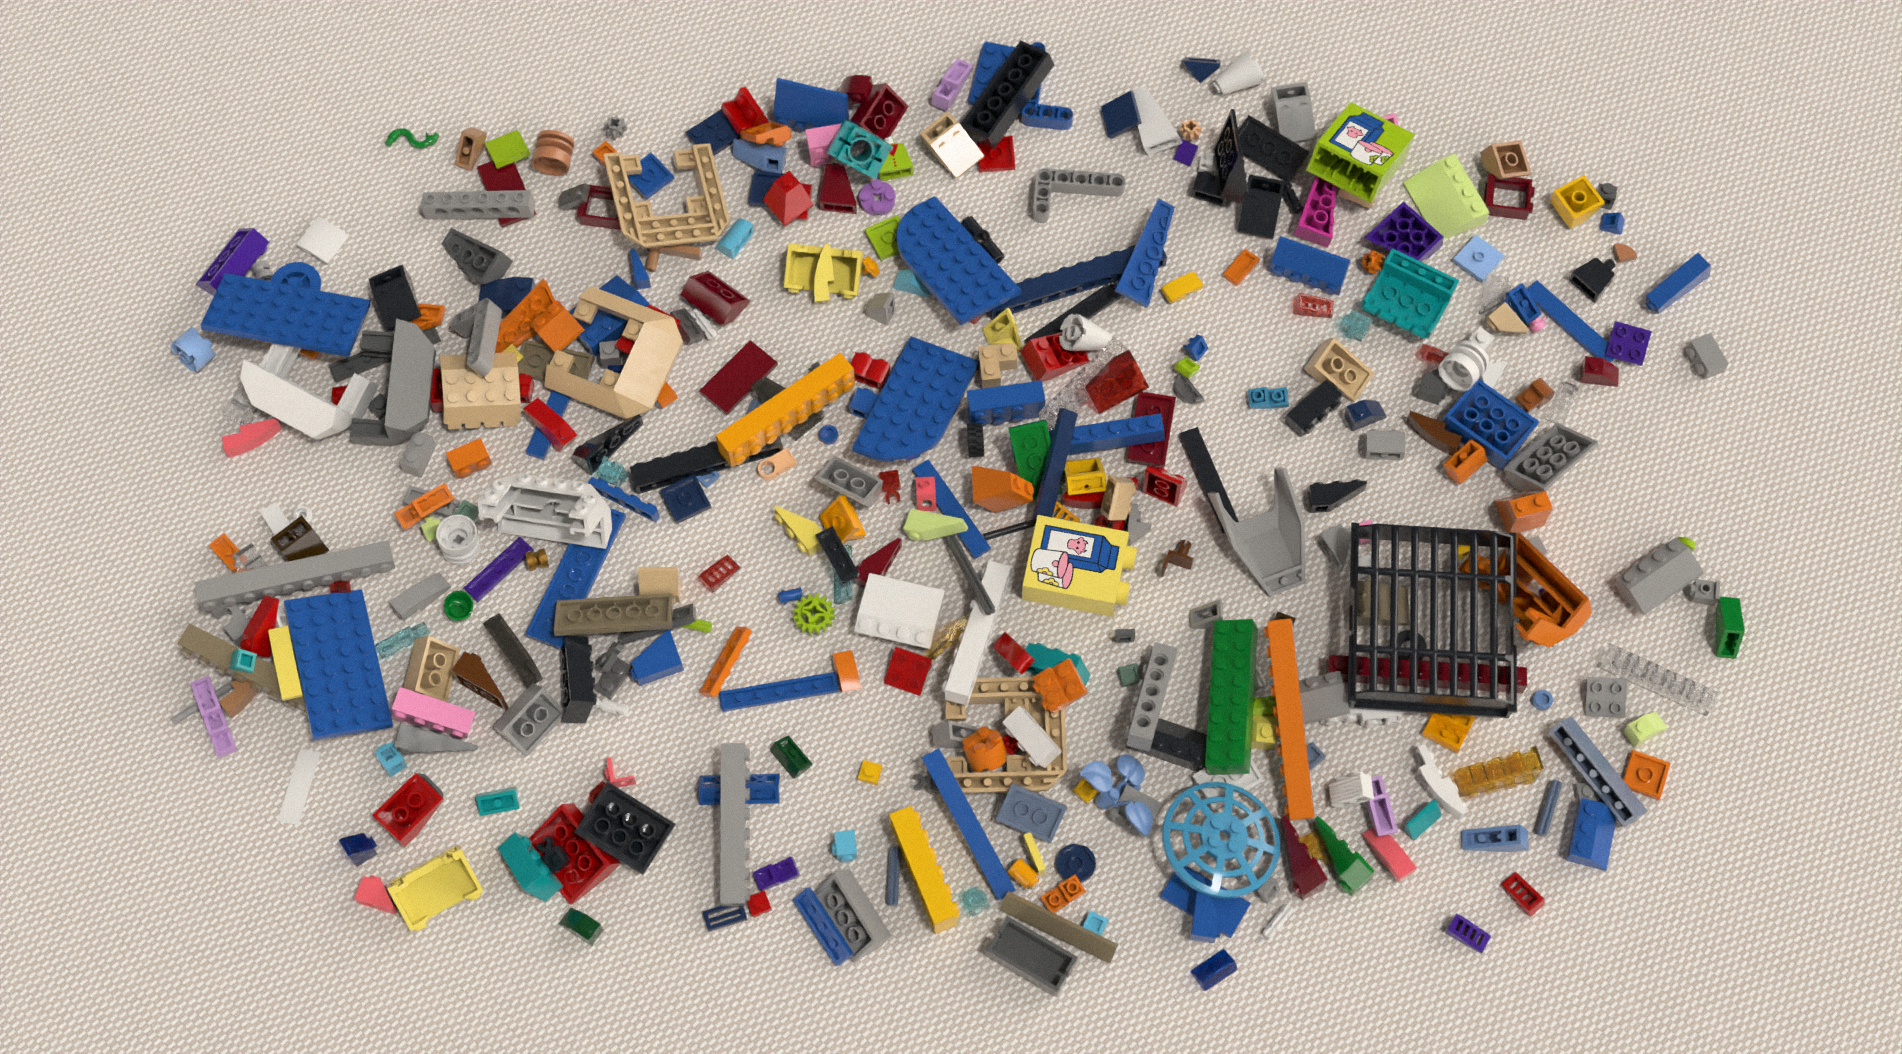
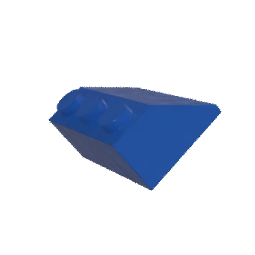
M1582 798L1577 804L1566 861L1603 871L1607 870L1617 818L1606 805Z

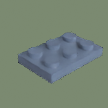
M1012 782L998 811L996 820L1025 833H1031L1032 836L1051 843L1065 814L1067 805Z

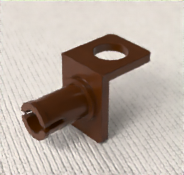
M1180 540L1176 552L1168 551L1162 567L1161 577H1164L1169 563L1191 570L1194 558L1187 556L1192 546L1191 542L1187 541L1184 547L1185 540Z

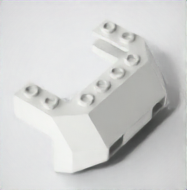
M273 343L261 366L243 359L240 379L251 405L315 439H321L345 430L352 425V418L362 419L379 386L371 380L354 373L338 405H335L286 379L301 348Z
M518 473L493 480L477 500L479 519H494V522L498 523V532L606 549L612 531L610 507L591 484L581 481L574 482Z

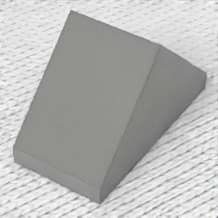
M1219 599L1191 609V628L1214 629V621L1223 620V601Z

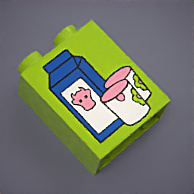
M1350 102L1318 140L1306 171L1372 203L1403 164L1415 134Z

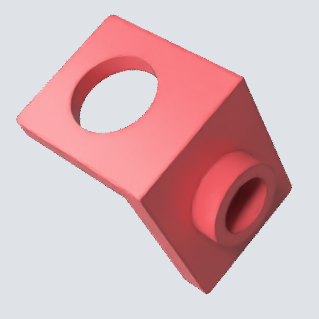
M917 477V510L936 511L935 477ZM924 500L932 502L930 506H923L921 503Z
M611 757L607 758L608 768H605V775L612 785L619 788L636 784L634 775L615 779Z

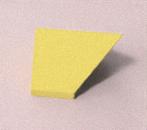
M1009 308L1005 309L982 328L989 344L1015 343L1016 350H1022L1017 325Z

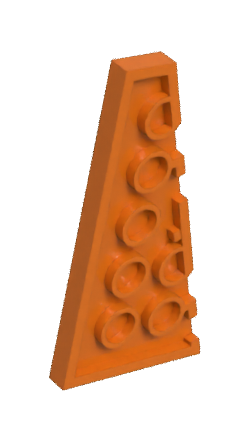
M544 279L500 323L495 353H502L511 344L517 348L523 344L524 340H529L538 334L530 323L555 302L549 285Z

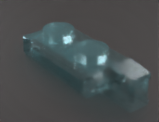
M423 621L412 628L408 626L376 643L375 647L383 659L392 656L403 647L410 646L416 638L429 635L430 631Z

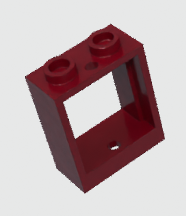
M1488 174L1485 182L1484 204L1489 210V215L1527 220L1529 213L1532 214L1534 205V203H1531V198L1534 197L1535 187H1532V179L1517 177L1499 179L1493 174ZM1495 188L1524 192L1523 208L1493 204Z
M589 185L590 190L587 202L581 204V207H578L577 217L580 218L581 225L621 230L617 213L616 218L588 215L592 198L614 201L611 187Z

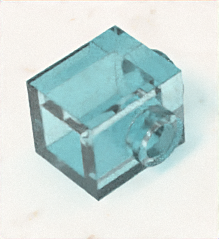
M1352 310L1349 316L1347 314L1344 316L1341 325H1343L1341 332L1350 339L1362 342L1370 328L1372 319Z

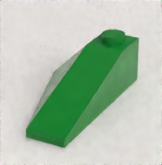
M1317 816L1313 821V826L1334 874L1340 883L1339 887L1344 893H1349L1350 896H1353L1370 882L1375 871L1357 851L1354 854L1350 851L1348 843L1344 839L1338 840L1335 831Z

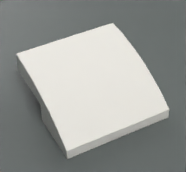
M318 217L296 245L310 256H315L327 265L348 240L349 235L330 222Z

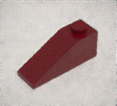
M895 539L863 560L860 566L857 565L856 568L860 576L854 578V584L865 589L869 573L885 576L902 548V539Z

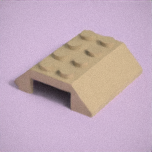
M515 352L495 353L492 369L485 376H480L467 365L468 354L439 355L444 408L443 421L444 424H448V429H462L461 423H465V429L481 428V422H484V428L500 427L501 421H503V427L517 426V421H521L518 364Z

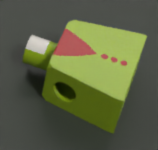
M892 137L885 138L884 141L892 145L893 149L888 154L879 171V180L887 181L913 176V163L904 144H895Z

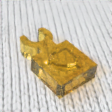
M1317 831L1299 838L1298 841L1307 845L1310 857L1322 860L1325 866L1328 865V858L1321 853L1325 851V847Z

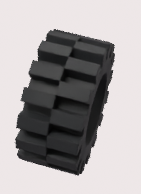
M982 422L967 423L969 457H984Z

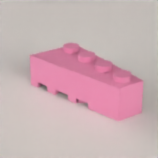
M399 687L392 706L391 717L393 720L432 729L439 733L451 734V736L457 739H467L476 712Z

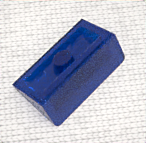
M1222 949L1192 969L1191 973L1202 989L1207 991L1237 971L1238 968L1235 960Z

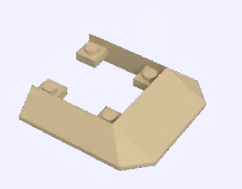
M710 143L692 145L691 149L673 152L677 170L693 169L699 196L685 198L688 213L654 217L650 201L635 203L633 201L627 175L642 173L639 155L622 156V152L603 154L622 235L641 247L653 248L716 241L730 223Z
M590 286L578 296L580 301L573 313V317L591 324L599 309L628 320L622 336L635 341V344L621 374L606 369L599 385L569 373L575 357L556 350L550 365H546L544 387L628 420L653 409L683 344V340L673 317Z
M1033 677L977 678L968 705L1005 704V719L1018 706H1021L1031 714L1062 752L1046 768L1040 765L1035 766L1030 761L1029 757L1031 755L1027 751L1026 755H1007V772L967 773L966 756L947 757V763L963 793L1008 792L1012 782L1034 792L1049 791L1067 772L1065 708L1057 713L1047 711L1041 703L1043 700L1041 693L1038 694L1033 687V683H1035ZM945 700L946 721H966L965 705Z

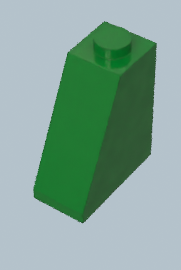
M1720 597L1716 607V657L1736 659L1745 633L1740 598Z

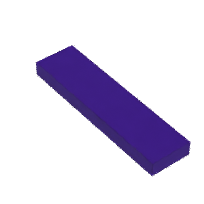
M521 537L517 538L463 588L464 591L469 593L478 603L526 559L525 553L533 552V548Z

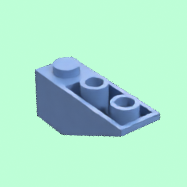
M734 139L733 157L763 171L781 174L786 165L787 148Z

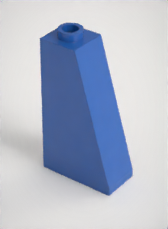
M1697 252L1646 295L1647 307L1651 311L1655 310L1658 314L1706 280L1710 276L1711 265Z

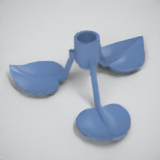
M1127 754L1118 758L1116 763L1117 769L1125 778L1114 788H1112L1113 779L1110 778L1111 770L1105 763L1093 761L1087 764L1079 775L1101 792L1096 798L1099 807L1107 809L1110 806L1115 808L1126 805L1124 809L1129 821L1145 837L1148 836L1153 824V815L1149 807L1141 801L1135 803L1131 800L1117 802L1120 796L1118 789L1128 780L1134 786L1140 785L1143 782L1145 771L1140 761L1134 758V756Z

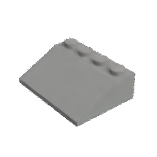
M1556 423L1504 468L1509 485L1523 492L1546 491L1598 446L1599 443L1562 424Z

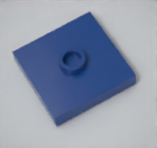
M652 152L640 160L641 174L627 175L628 181L646 200L675 179L674 175Z

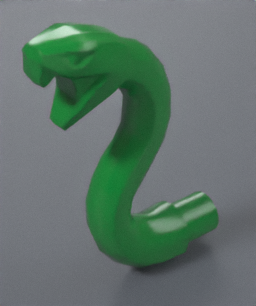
M399 128L393 130L387 136L385 144L391 147L398 137L406 136L413 147L422 149L434 145L438 141L439 134L434 132L433 135H429L426 132V139L424 141H417L411 131Z

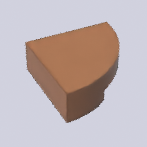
M1614 244L1613 249L1618 263L1637 259V254L1631 247L1625 244Z

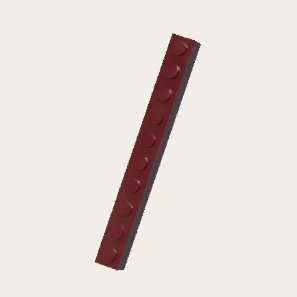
M1329 655L1326 663V674L1340 671L1343 682H1348V656ZM1357 656L1356 683L1369 684L1370 657ZM1378 658L1377 684L1389 685L1390 658ZM1398 659V686H1409L1410 660ZM1418 660L1417 687H1429L1430 661ZM1438 662L1437 688L1450 689V662ZM1458 663V689L1470 690L1469 663ZM1478 664V691H1490V665ZM1498 665V692H1506V666ZM1517 667V693L1523 694L1527 687V667Z

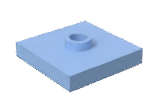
M1475 235L1454 257L1452 262L1482 283L1502 262L1505 255L1481 237Z

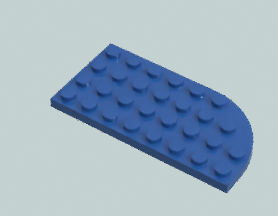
M936 196L917 204L901 219L897 230V249L902 260L960 325L1021 295V289L984 248L974 240L972 235Z
M910 336L852 447V451L875 460L894 462V460L900 459L912 460L920 457V454L929 449L932 450L943 438L979 367V361Z

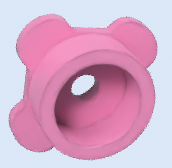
M1537 317L1530 322L1531 326L1528 329H1532L1536 333L1547 325L1544 321L1547 318L1540 319V317Z

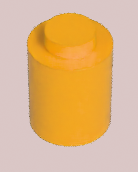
M1021 858L1008 871V874L1025 889L1029 887L1033 889L1039 882V874Z

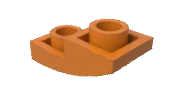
M852 650L833 653L835 671L838 674L841 692L861 689Z
M1073 875L1053 890L1041 896L1040 900L1047 910L1056 913L1086 893V890L1077 876Z

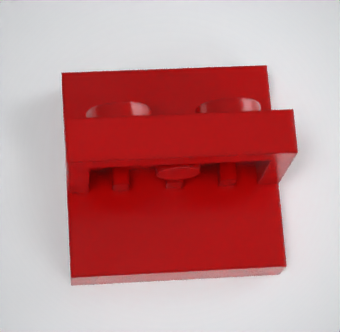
M746 87L739 89L735 100L723 102L720 107L738 134H741L740 131L769 122Z

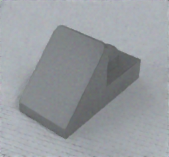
M1131 503L1132 509L1128 521L1129 537L1127 546H1131L1151 531V523L1140 522L1141 511H1138V504Z

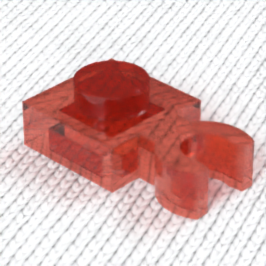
M898 470L879 472V478L883 480L882 493L887 492V504H890V497L892 496L896 497L897 503H899L900 494L896 491L901 490Z

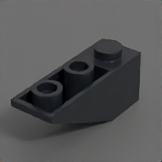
M1355 479L1350 482L1313 483L1308 489L1310 513L1334 510L1364 492L1367 481Z

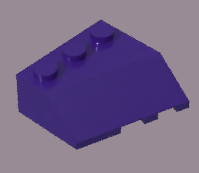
M1403 201L1364 239L1390 251L1393 248L1418 261H1423L1430 258L1443 246L1444 236Z

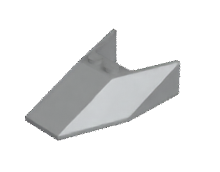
M1274 468V508L1240 522H1235L1225 510L1218 492L1207 493L1233 550L1268 596H1273L1305 584V522L1286 468Z

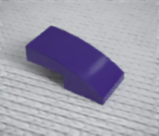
M789 857L774 865L769 864L753 872L760 891L781 885L801 876L793 857Z

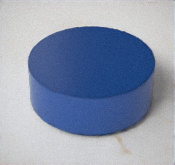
M832 425L823 426L819 431L821 442L827 445L835 443L838 439L836 427Z

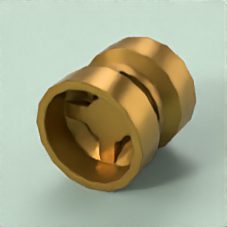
M545 548L539 549L534 553L532 551L525 553L530 571L536 570L537 567H549Z

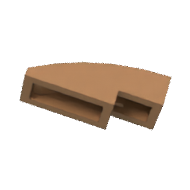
M236 680L232 682L231 685L235 690L218 701L231 718L240 713L258 693L246 681L243 683Z

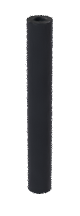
M1032 519L983 533L985 540H990L1035 527L1036 520Z

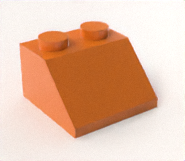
M558 299L530 323L532 328L554 352L556 350L562 351L585 330Z

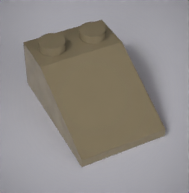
M1358 581L1357 626H1370L1371 581ZM1379 583L1378 626H1390V584ZM1399 586L1398 626H1410L1408 588ZM1351 587L1349 588L1350 605H1351Z

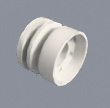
M1466 340L1459 341L1439 364V375L1449 387L1458 391H1468L1488 369L1489 358L1478 344Z
M451 515L440 522L436 530V538L443 557L449 563L465 565L478 557L481 550V541L474 521L464 515Z

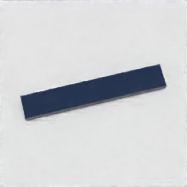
M1059 408L1032 517L1037 520L1038 515L1053 517L1078 413L1065 408Z

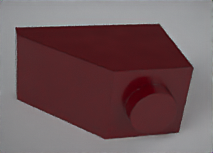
M1585 356L1580 369V383L1618 387L1619 368L1604 358Z

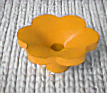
M865 257L863 259L865 267L862 268V273L864 275L871 273L873 277L878 276L880 270L877 268V263L871 257Z

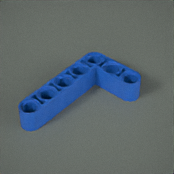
M1034 42L1031 44L1032 46H1035L1041 50L1046 51L1045 45L1041 42ZM1041 83L1031 97L1034 100H1029L1021 111L1022 124L1028 127L1046 129H1070L1073 125V111L1070 108L1039 104Z

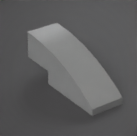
M437 573L411 586L392 599L390 604L405 621L418 609L422 611L448 591L451 585L440 573Z

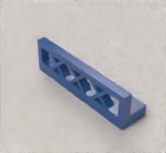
M750 774V780H746V782H753L746 783V788H750V800H746V804L780 803V774ZM700 775V805H721V775Z

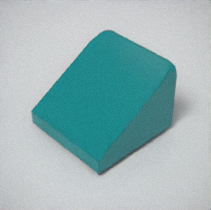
M242 649L234 650L229 669L253 673L257 654Z

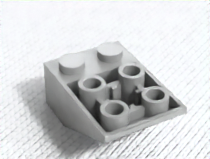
M1307 82L1271 87L1269 99L1277 132L1293 142L1316 139L1311 96Z

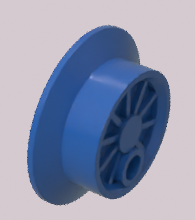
M292 262L280 267L270 280L271 282L314 290H321L322 284L318 271L313 266L303 262Z

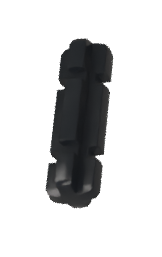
M1285 180L1284 196L1292 212L1300 213L1303 208L1298 203L1299 199L1290 181Z

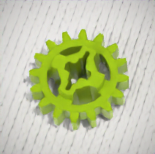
M818 593L815 597L808 594V599L801 597L802 603L796 602L797 608L793 609L795 614L793 618L794 622H797V628L802 627V633L808 630L811 636L815 631L817 635H820V630L827 632L826 626L832 627L831 620H835V615L833 614L835 613V608L831 607L832 602H826V596L819 598Z

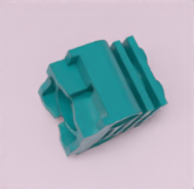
M844 119L826 152L845 164L876 179L893 146L873 133ZM865 140L866 148L863 153L856 156L851 155V146L854 142Z

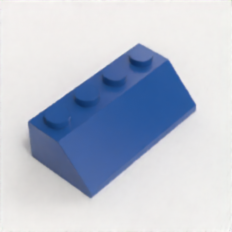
M1280 236L1269 272L1276 276L1289 278L1293 282L1307 284L1314 289L1324 290L1328 294L1339 295L1346 279L1350 260Z

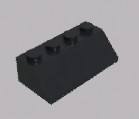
M1159 718L1150 752L1130 746L1125 747L1199 772L1202 770L1206 759L1207 734Z

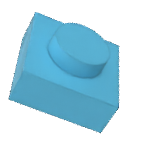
M1090 910L1083 927L1102 936L1109 919Z

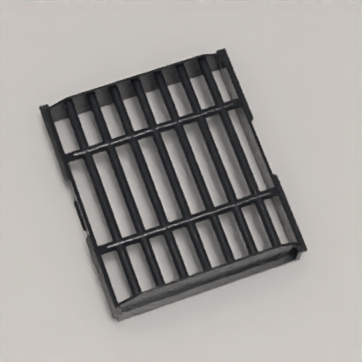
M1351 522V605L1349 606L1350 635L1347 699L1349 708L1509 719L1512 713H1517V646L1514 645L1513 598L1517 596L1516 532L1505 534L1490 530L1378 523L1359 526V523ZM1359 539H1372L1371 567L1358 566ZM1379 540L1391 541V568L1379 567ZM1399 541L1411 542V569H1399ZM1419 542L1431 543L1430 570H1419ZM1439 544H1450V572L1438 571ZM1458 545L1470 546V573L1458 572ZM1478 546L1490 547V574H1478ZM1498 547L1505 548V575H1498ZM1358 574H1368L1371 576L1370 645L1357 644ZM1379 575L1391 577L1390 646H1378ZM1399 576L1411 579L1410 648L1398 647ZM1418 578L1430 579V649L1418 648ZM1438 579L1450 581V650L1438 649ZM1458 580L1470 582V651H1458ZM1478 581L1489 582L1490 653L1478 652ZM1498 583H1505L1506 654L1498 653ZM1357 652L1370 654L1369 690L1356 692ZM1378 654H1389L1390 656L1389 691L1377 690ZM1398 655H1408L1410 657L1409 692L1397 691ZM1418 656L1430 658L1429 693H1417ZM1438 657L1450 659L1449 695L1437 694ZM1458 659H1468L1470 661V696L1458 695ZM1478 660L1490 662V697H1478ZM1498 661L1506 662V700L1498 698Z

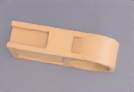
M787 447L762 460L758 465V472L762 479L771 480L797 466V461ZM765 465H771L775 470L773 473L765 475L761 472V468Z

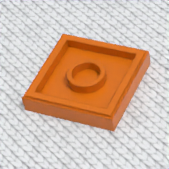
M1632 749L1623 781L1633 792L1659 801L1671 763Z

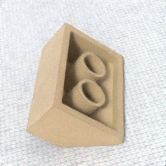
M429 635L416 638L403 688L448 702L454 677L451 670L458 661L460 648Z

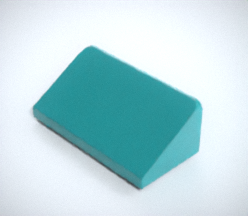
M516 787L479 793L476 796L480 816L519 809Z
M1432 800L1404 826L1403 831L1412 840L1418 838L1441 817L1437 801Z

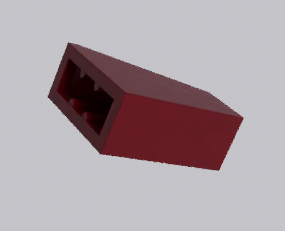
M838 163L826 164L820 197L821 211L857 214V203L844 165Z

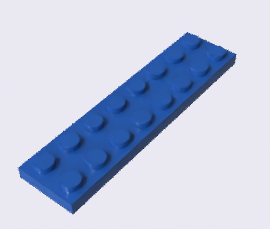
M611 509L612 531L606 549L569 544L525 634L526 637L561 650L565 635L555 636L554 634L557 601L585 599L588 597L626 518L625 513Z

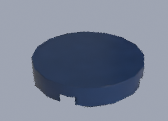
M1070 844L1059 852L1056 859V869L1064 881L1076 875L1080 883H1084L1093 876L1096 869V859L1088 847Z

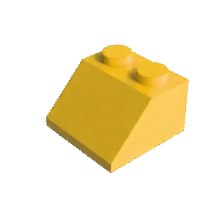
M1585 175L1554 190L1550 199V203L1570 229L1585 222L1605 204Z

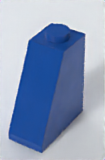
M665 631L631 662L634 669L630 670L633 680H638L639 686L684 671L671 631Z

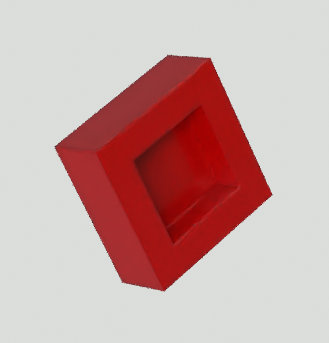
M765 890L751 895L750 900L747 901L753 918L772 911Z

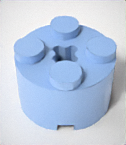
M193 327L186 330L170 345L174 354L179 353L181 357L179 360L188 369L196 370V372L215 356L214 351L211 349L213 346L211 341L206 337L203 339Z

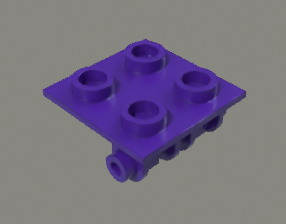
M1615 321L1610 333L1611 337L1605 356L1642 366L1652 331Z

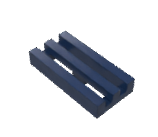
M718 906L703 911L708 932L746 921L747 916L744 906H739L740 909L712 918L708 916L738 906ZM742 914V916H738V917H735V918H732V919H729V920H726V921H722V922H719V923H716V924H713V925L710 924V923H713V922H716V921H719V920H723V919H726V918H729V917H732V916H735V915Z

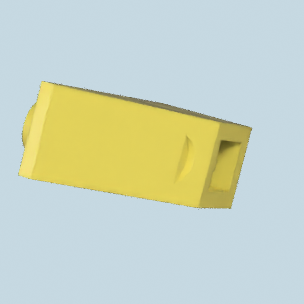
M778 506L774 507V518L780 525L783 524L786 527L785 531L791 539L795 538L798 542L797 546L802 553L806 552L810 557L822 548L815 536L822 530L815 522Z

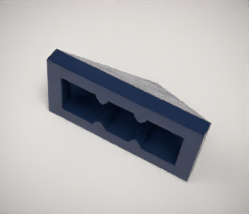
M1185 57L1186 67L1200 83L1219 69L1221 65L1219 59Z

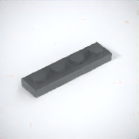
M693 603L673 609L672 629L696 622V608ZM672 629L621 632L620 639L623 644Z

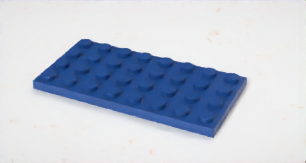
M225 273L201 322V330L349 357L371 302L363 298Z
M362 589L284 600L286 618L312 739L320 740L393 728Z

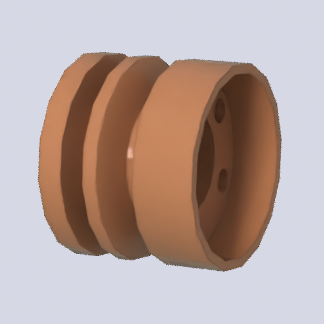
M543 130L539 132L536 139L537 142L535 143L536 149L533 152L531 161L532 166L539 172L547 175L562 176L567 174L575 146L574 139L568 134L557 130Z

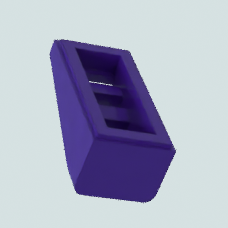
M1458 913L1454 916L1445 933L1481 954L1491 938V935ZM1458 923L1462 926L1459 931H1456L1455 928ZM1465 927L1469 929L1466 936L1462 935ZM1472 932H1475L1476 935L1471 941L1469 937L1472 934ZM1479 936H1482L1483 939L1480 945L1478 946L1476 942Z

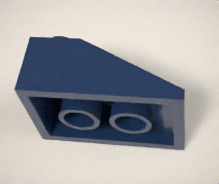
M509 277L486 284L481 283L478 302L489 298L502 310L501 319H504L536 287L534 279L529 277Z

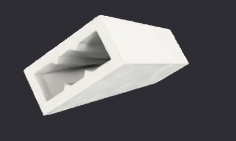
M1140 87L1132 91L1135 95L1142 122L1138 125L1143 147L1148 156L1182 144L1178 133L1147 87Z

